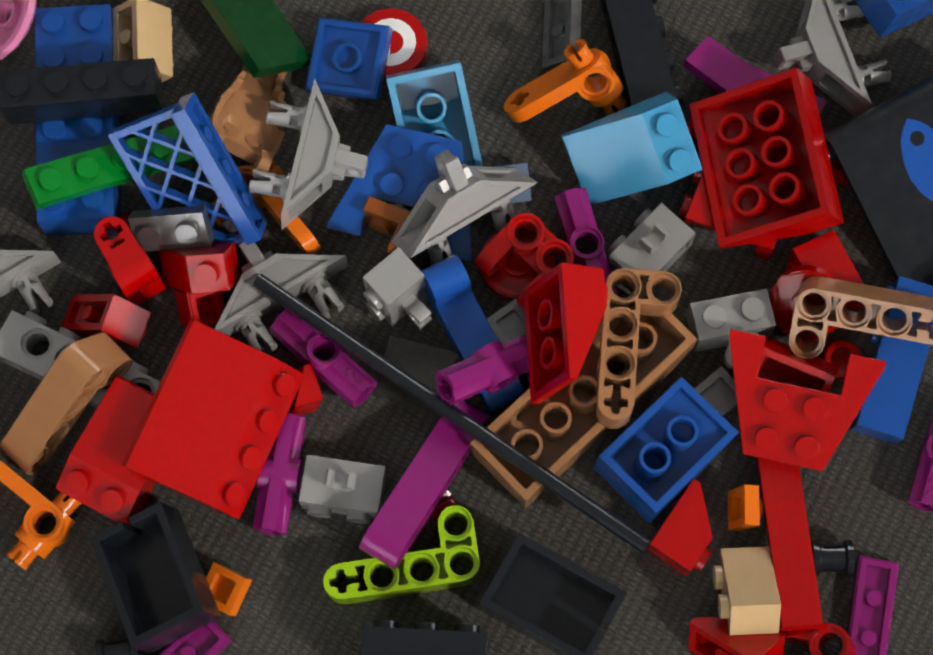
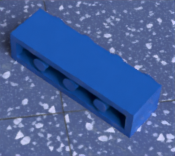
M899 276L892 286L886 285L885 287L887 289L933 297L932 285ZM890 308L885 311V315L893 320H899L905 316V313L898 308ZM918 312L913 313V323H917ZM871 334L869 344L875 345L872 358L886 360V366L856 415L851 430L897 444L904 439L930 345Z

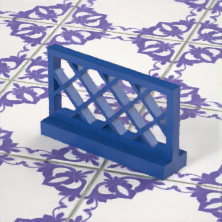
M194 92L181 97L177 104L110 130L107 136L152 210L164 209L163 202L165 197L186 204V207L206 205L207 212L212 214L210 224L214 235L213 243L235 241V244L245 241L246 245L261 240L268 220L253 194L249 193L248 185ZM172 118L180 132L178 139L175 140L156 133L158 124ZM134 134L148 139L144 153L129 148L123 137ZM153 142L174 149L170 163L149 156ZM179 151L195 157L199 164L196 173L175 165ZM146 165L167 172L163 186L147 179L144 173ZM172 174L193 182L189 195L168 188ZM198 184L214 190L218 197L215 205L194 197ZM216 217L232 221L237 231L225 234L214 230L213 226Z

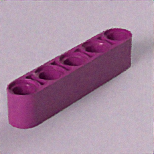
M464 400L453 404L485 427L487 426L491 415ZM441 416L369 526L359 549L396 569L471 453L470 443L474 438Z

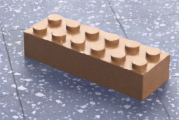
M672 313L661 317L640 315L634 406L694 350L697 338ZM602 321L597 329L579 376L575 381L540 404H531L529 388L487 427L558 477L610 430V428L603 426L596 417ZM615 322L609 327L616 336H626L630 333L629 327L622 322ZM615 360L607 364V369L614 375L619 376L628 372L627 366L622 361ZM613 390L609 406L613 414H619L620 411L618 406L620 390ZM476 439L470 443L471 454L524 509L547 489Z

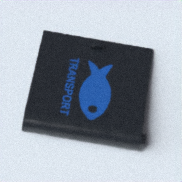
M933 76L826 131L824 137L831 166L834 169L841 168L895 278L897 279L899 276L933 286Z

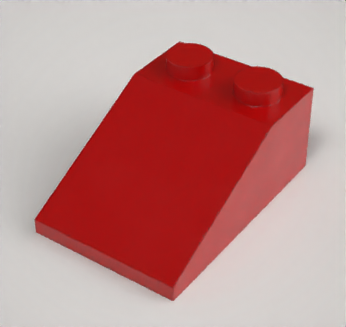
M561 262L524 291L531 404H540L578 378L607 307L608 287L605 284L603 268Z
M120 375L116 376L71 451L55 489L118 523L124 522L128 524L130 522L129 517L144 510L156 483L121 465L155 394Z

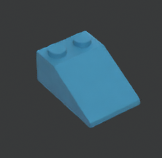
M460 60L386 75L397 127L462 141L464 163L468 166H483Z
M663 92L561 135L580 188H586L591 205L663 186L703 170L679 101L668 92Z

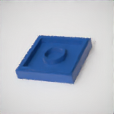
M319 17L305 90L311 93L315 78L321 94L379 102L393 29L386 25Z

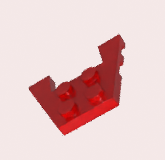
M731 328L729 338L743 454L823 471L885 369L886 360L849 353L842 390L838 394L759 377L758 372L766 336Z

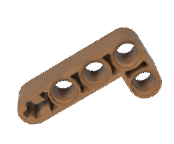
M621 268L613 271L607 278L608 300L601 324L596 396V417L607 428H621L630 420L635 402L640 315L667 316L677 308L682 286L678 277L673 273ZM619 284L627 285L631 288L633 294L629 297L621 298L614 294L612 288ZM659 287L666 288L671 292L672 298L668 301L658 300L654 297L652 291ZM615 322H622L629 327L630 333L626 336H616L609 327ZM615 360L622 361L627 366L628 372L619 376L614 375L607 369V364ZM613 390H620L618 397L619 414L611 413V407L609 406Z
M822 276L809 277L801 283L798 291L789 335V347L800 358L812 359L817 357L825 346L828 326L933 345V325H930L933 320V297ZM810 293H817L824 297L825 302L820 305H813L806 300L805 296ZM851 300L861 302L865 309L860 312H852L845 307V304ZM890 308H898L905 313V316L899 320H893L888 318L884 312ZM914 312L919 313L917 323H913ZM803 330H810L818 338L814 341H806L798 333Z
M105 332L70 344L57 357L2 440L0 448L27 476L38 472L52 458L97 390L111 385L116 376L120 375L123 377L131 368L133 360Z

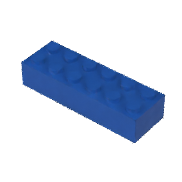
M111 5L36 9V68L113 62V9ZM120 115L37 122L36 165L112 144L107 135L110 130L120 126ZM121 185L38 209L37 223L46 236L94 233L97 223L103 218L109 216L119 218L122 212ZM112 228V229H109L107 232H116V231Z

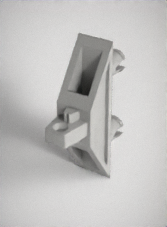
M804 0L795 38L789 41L790 45L780 47L777 54L773 57L778 70L799 67L800 71L804 72L815 86L855 117L868 110L872 105L866 87L890 82L891 71H881L888 62L882 59L878 62L857 66L839 22L864 16L860 7L855 5V0Z
M315 78L308 105L305 104L304 108L278 103L273 100L270 101V112H267L266 124L300 130L299 133L301 135L292 171L286 176L254 168L252 171L253 180H250L249 193L283 199L284 204L281 212V228L283 230L332 187L333 180L343 181L344 176L364 179L368 166V156L351 152L350 146L340 143V135Z
M446 149L435 156L440 178L428 184L391 243L396 248L399 247L409 259L427 249L430 264L433 265L443 260V256L448 258L454 255L447 236L489 211L495 230L501 231L507 225L506 219L510 221L515 217L510 199L538 182L518 168L468 166L465 163L461 165L459 158Z
M245 241L240 243L239 247L248 264L241 267L243 273L214 329L230 337L237 332H242L248 344L260 351L262 350L258 339H261L273 352L278 347V344L273 340L261 319L280 308L281 305L253 287L257 276L260 274L265 275L295 297L308 292L320 313L326 318H331L324 301L325 299L338 312L342 311L345 305L336 295L328 279L349 267L346 255L279 253L273 255L271 250L262 254L255 242L246 245Z
M0 249V298L18 288L30 312L40 313L35 295H38L50 308L53 300L49 297L38 276L61 263L55 252Z

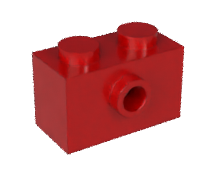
M766 336L758 376L830 391L839 365L819 357L812 359L800 358L791 351L789 345Z

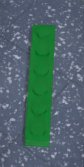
M176 125L156 131V133L175 140L178 139L180 133ZM136 136L125 140L129 148L144 153L148 139ZM153 142L149 156L170 163L174 149ZM113 144L24 169L22 173L36 210L134 181ZM179 151L175 165L180 167L197 161L195 157ZM146 165L144 170L146 177L164 172L149 165Z

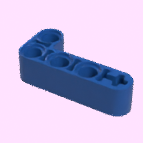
M457 254L421 270L425 275L427 298L461 361L468 359L483 346L498 341L471 291L469 276ZM517 378L514 382L496 392L488 393L485 390L478 394L488 412L492 413L516 401L525 392Z

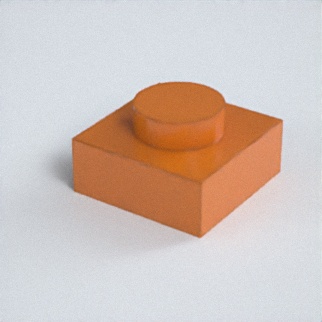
M744 484L729 490L728 530L743 532L760 526L763 502L759 498V486Z
M213 562L206 579L219 611L236 617L252 579L221 563Z

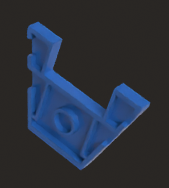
M386 124L368 154L365 178H354L328 221L327 228L362 236L365 224L363 209L369 196L414 207L428 184L440 178L435 161L436 155L447 149L451 154L459 158L461 165L464 164L463 142ZM470 223L447 236L452 253L457 254L460 259L466 261L473 260Z

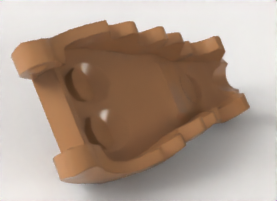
M243 63L240 74L233 80L230 87L221 95L216 103L210 121L228 152L251 163L253 169L256 168L268 172L272 159L282 143L285 132L284 127L266 124L267 112H270L271 100L287 104L284 101L285 92L281 91L287 71L253 78Z

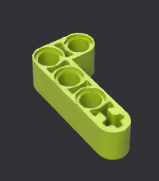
M457 505L445 508L438 518L441 548L408 552L396 569L391 568L376 558L332 565L326 571L323 578L325 591L334 602L347 605L464 587L472 584L480 573V559L474 520L471 513L466 508ZM454 517L463 519L467 523L465 532L460 535L449 534L445 530L448 520ZM464 556L473 562V568L468 574L458 575L451 570L452 561L457 557ZM421 562L430 564L434 569L432 576L426 581L415 580L411 576V571L416 564ZM381 568L388 569L394 574L392 582L386 587H377L372 583L373 574ZM364 571L363 578L367 586L365 591H362L360 583L347 585V592L340 593L338 588L333 586V584L339 583V576L346 575L348 581H359L358 572Z

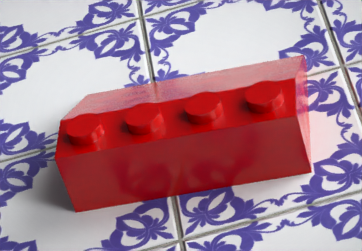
M797 67L689 104L720 248L807 235L844 223L812 80Z
M190 319L121 466L214 512L239 520L305 374L260 350L196 320Z

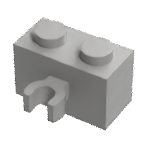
M661 202L654 211L648 208L637 218L634 223L636 229L627 238L621 235L609 247L608 263L612 272L621 268L667 271L692 245L696 233Z
M399 247L363 276L365 286L363 295L368 301L365 305L378 321H382L385 318L393 327L403 317L408 315L421 330L432 320L430 317L432 313L422 303L427 298L425 275Z
M767 289L690 303L686 314L689 331L697 338L694 353L727 346L724 354V364L727 369H733L729 338L731 328L770 337L776 327Z
M307 455L299 503L302 509H308L307 514L313 517L330 518L331 513L347 515L346 520L350 522L370 524V519H375L382 508L387 479L386 467Z

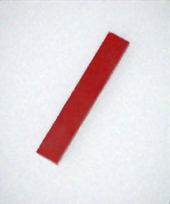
M756 457L768 546L781 601L780 631L822 629L823 617L799 466Z

